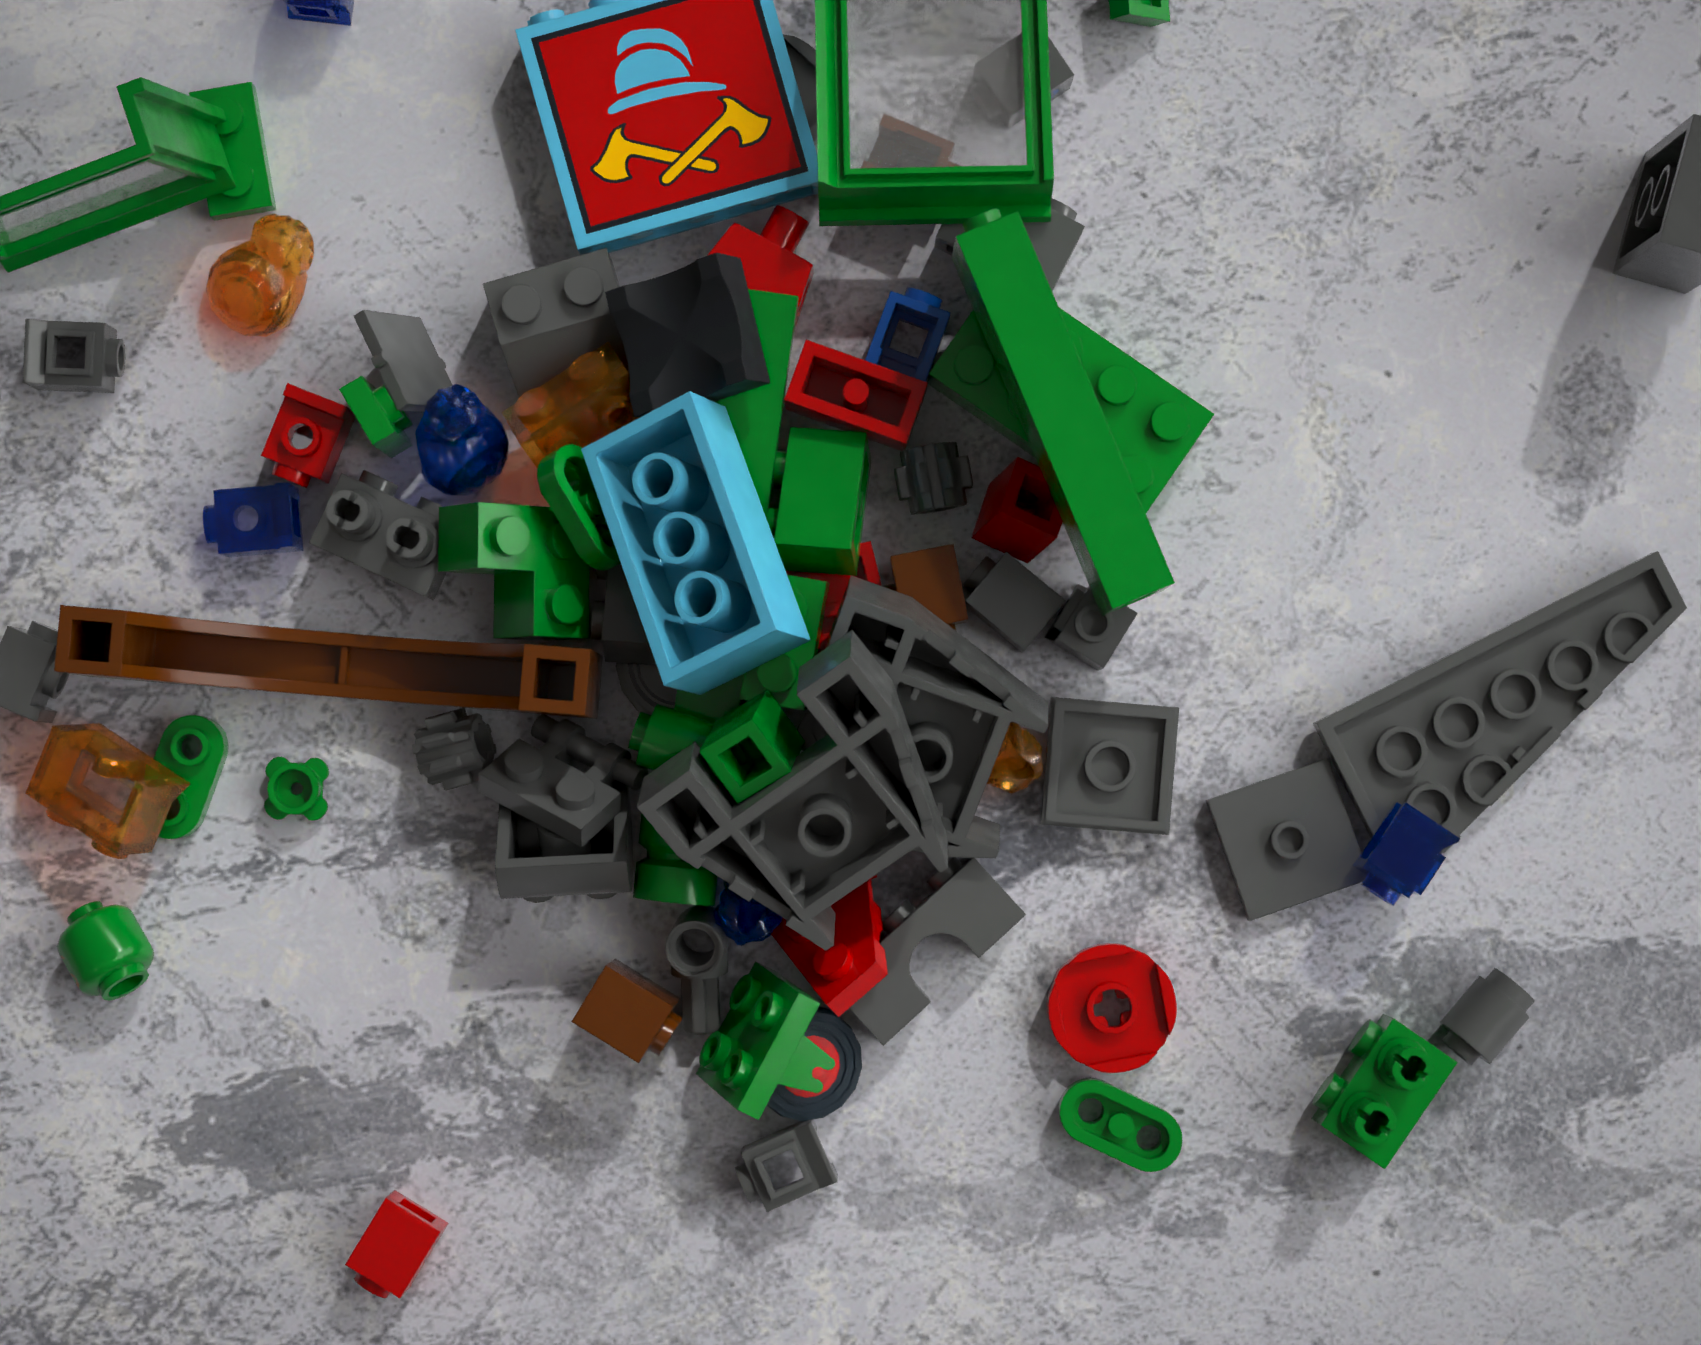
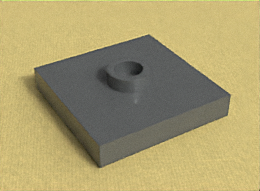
M1051 697L1040 824L1169 835L1179 707Z
M1328 758L1205 800L1248 921L1370 880Z

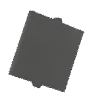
M362 310L354 315L355 321L373 356L371 358L372 363L379 369L398 410L454 415L464 409L445 370L446 364L438 356L420 317Z

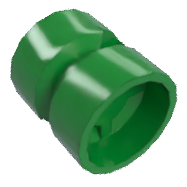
M641 813L638 843L647 850V857L636 862L633 898L678 904L715 906L718 876L702 866L697 869L679 858Z

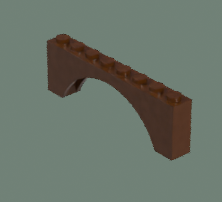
M60 605L54 671L99 678L598 719L603 656L591 649L360 635Z

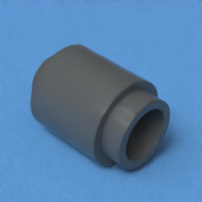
M1494 968L1485 979L1478 976L1440 1021V1024L1448 1031L1442 1042L1471 1066L1478 1057L1491 1064L1529 1019L1526 1011L1535 1000L1511 978Z

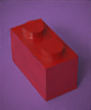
M806 339L784 403L785 409L844 431L866 432L869 440L903 451L906 450L928 383Z

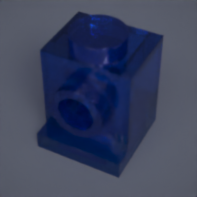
M288 482L267 486L213 490L214 505H206L203 508V528L208 544L217 543L218 554L229 558L304 551L299 488ZM245 508H254L258 514L256 526L249 531H242L238 526L239 513Z

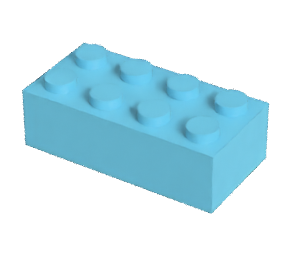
M689 391L581 449L664 686L701 695L811 641L725 406Z

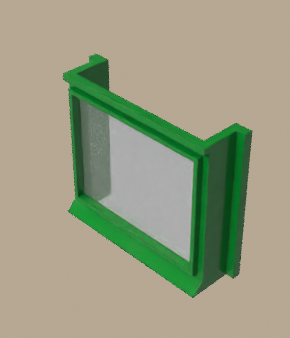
M815 0L819 227L962 224L980 213L996 208L999 209L1002 217L1018 210L1023 222H1051L1054 165L1047 0Z
M142 77L116 86L136 145L0 196V263L8 273L235 188L236 184L216 128L217 124L227 121L224 110Z

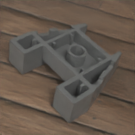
M850 576L829 633L826 648L853 630L892 679L947 834L948 857L996 859L999 852L1000 824L975 816L1010 722L1045 733L1048 727V701L914 598ZM917 846V847H915L914 849L911 850V851L923 852V851L920 849L919 846Z
M853 630L799 667L796 695L828 734L796 756L790 773L737 804L723 783L713 774L707 761L699 752L701 748L694 741L643 778L637 804L640 812L679 858L697 869L702 866L729 883L728 889L747 901H750L752 898L786 919V926L824 950L834 946L836 913L831 908V905L915 847H920L939 872L948 868L947 834L893 681Z

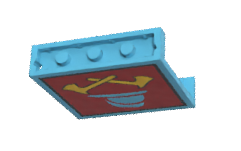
M591 0L588 3L589 9L565 15L563 10L558 9L541 12L530 17V20L527 21L528 26L515 29L577 250L580 255L607 248L609 253L818 194L817 152L773 0Z

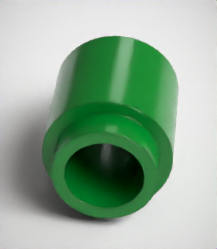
M657 704L652 715L640 712L628 748L638 751L636 765L654 771L694 741L701 748L714 723Z

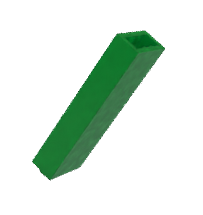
M996 208L966 220L962 223L965 232L955 237L952 261L1101 615L1104 616L1165 590L1175 583L1018 210L1002 217L999 209Z

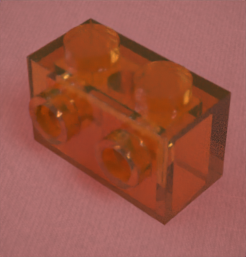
M609 342L593 352L579 356L569 368L542 386L528 390L519 397L515 404L501 412L519 444L536 468H538L539 462L543 457L564 445L574 444L584 448L638 419V417H634L629 397V372Z

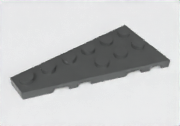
M1658 551L1650 553L1313 723L1399 894L1404 895L1419 879L1418 877L1461 837L1460 834L1488 806H1492L1561 736L1560 733L1583 710H1587L1603 694L1602 691L1687 609Z

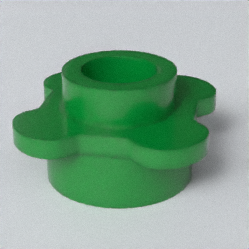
M276 757L267 764L265 772L269 778L267 787L269 797L264 803V808L270 817L281 820L288 814L304 815L308 820L315 821L321 819L326 814L328 803L323 798V782L329 776V768L322 759L310 758L306 763H290L285 757ZM296 782L300 783L303 787L299 795H295L291 791V786Z

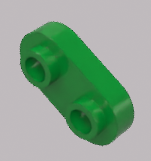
M567 444L546 455L539 462L537 468L539 489L580 558L597 570H609L621 564L583 457L582 447Z
M187 715L174 720L163 732L138 803L141 822L155 836L164 839L183 838L194 833L202 825L229 749L226 733L214 720L204 716ZM189 735L197 736L202 743L201 753L194 759L187 758L182 752V743ZM167 795H173L180 803L178 815L171 820L165 818L160 811L161 801Z
M1097 1078L1077 1080L1065 1089L1060 1098L1058 1106L1059 1118L1062 1126L1073 1139L1138 1170L1145 1172L1163 1170L1176 1160L1181 1151L1182 1132L1179 1124L1169 1112ZM1088 1098L1097 1099L1102 1105L1100 1116L1093 1121L1081 1119L1078 1113L1079 1105ZM1148 1125L1156 1127L1159 1131V1141L1151 1148L1140 1147L1136 1140L1138 1131Z

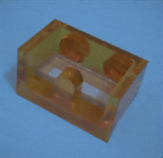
M101 723L53 725L25 794L46 807V814L50 819L64 826L74 827L91 838V845L98 852L112 858L125 859L131 854L152 852L172 802L190 783Z

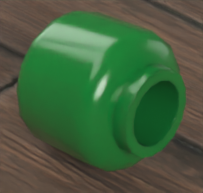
M94 901L79 907L67 918L69 926L60 935L57 950L75 984L83 994L90 996L101 995L104 1000L110 1001L126 996L143 985L148 979L149 973L147 969L150 967L155 953L136 917L128 907L116 904L103 906L100 901Z

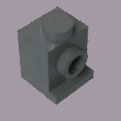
M33 620L28 630L7 626L0 642V707L35 722L53 723L57 711L46 707L50 697L56 699L60 695L69 677V673L54 671L57 629Z

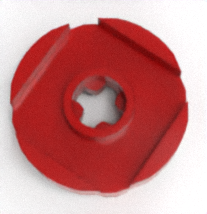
M1104 943L1093 945L1077 952L1057 970L1048 993L1047 1014L1055 1039L1075 1061L1099 1072L1120 1073L1145 1065L1158 1053L1157 1051L1165 1044L1176 1022L1177 1003L1174 988L1168 975L1147 954L1124 944ZM1114 989L1117 998H1127L1129 1001V1010L1120 1013V1024L1115 1026H1108L1105 1016H1095L1093 1010L1094 1004L1102 1002V992Z

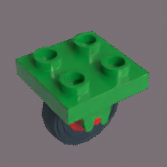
M755 961L749 974L741 977L736 983L730 996V1010L719 1031L712 1033L704 1043L699 1057L700 1067L696 1075L735 1109L757 1120L760 1119L767 1105L779 1116L799 1121H808L824 1118L842 1107L856 1089L862 1070L861 1046L849 1024L840 1017H837L831 1010L819 1007L821 1003L778 972Z

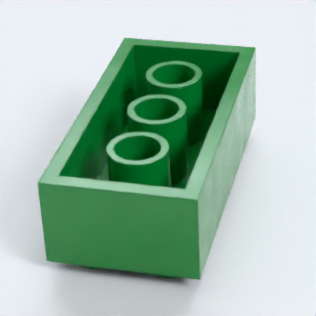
M1059 308L1144 511L1147 513L1210 422L1214 413ZM972 311L930 371L927 383L1035 457L976 315Z

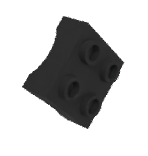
M716 252L699 258L691 264L668 274L624 285L605 292L610 314L620 333L627 356L630 375L629 397L634 417L640 418L689 391L715 402L770 383L741 258Z

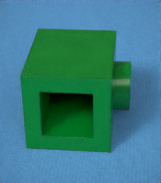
M767 689L716 720L699 752L707 761L713 774L723 783L738 804L790 773L795 758L799 755L805 740Z

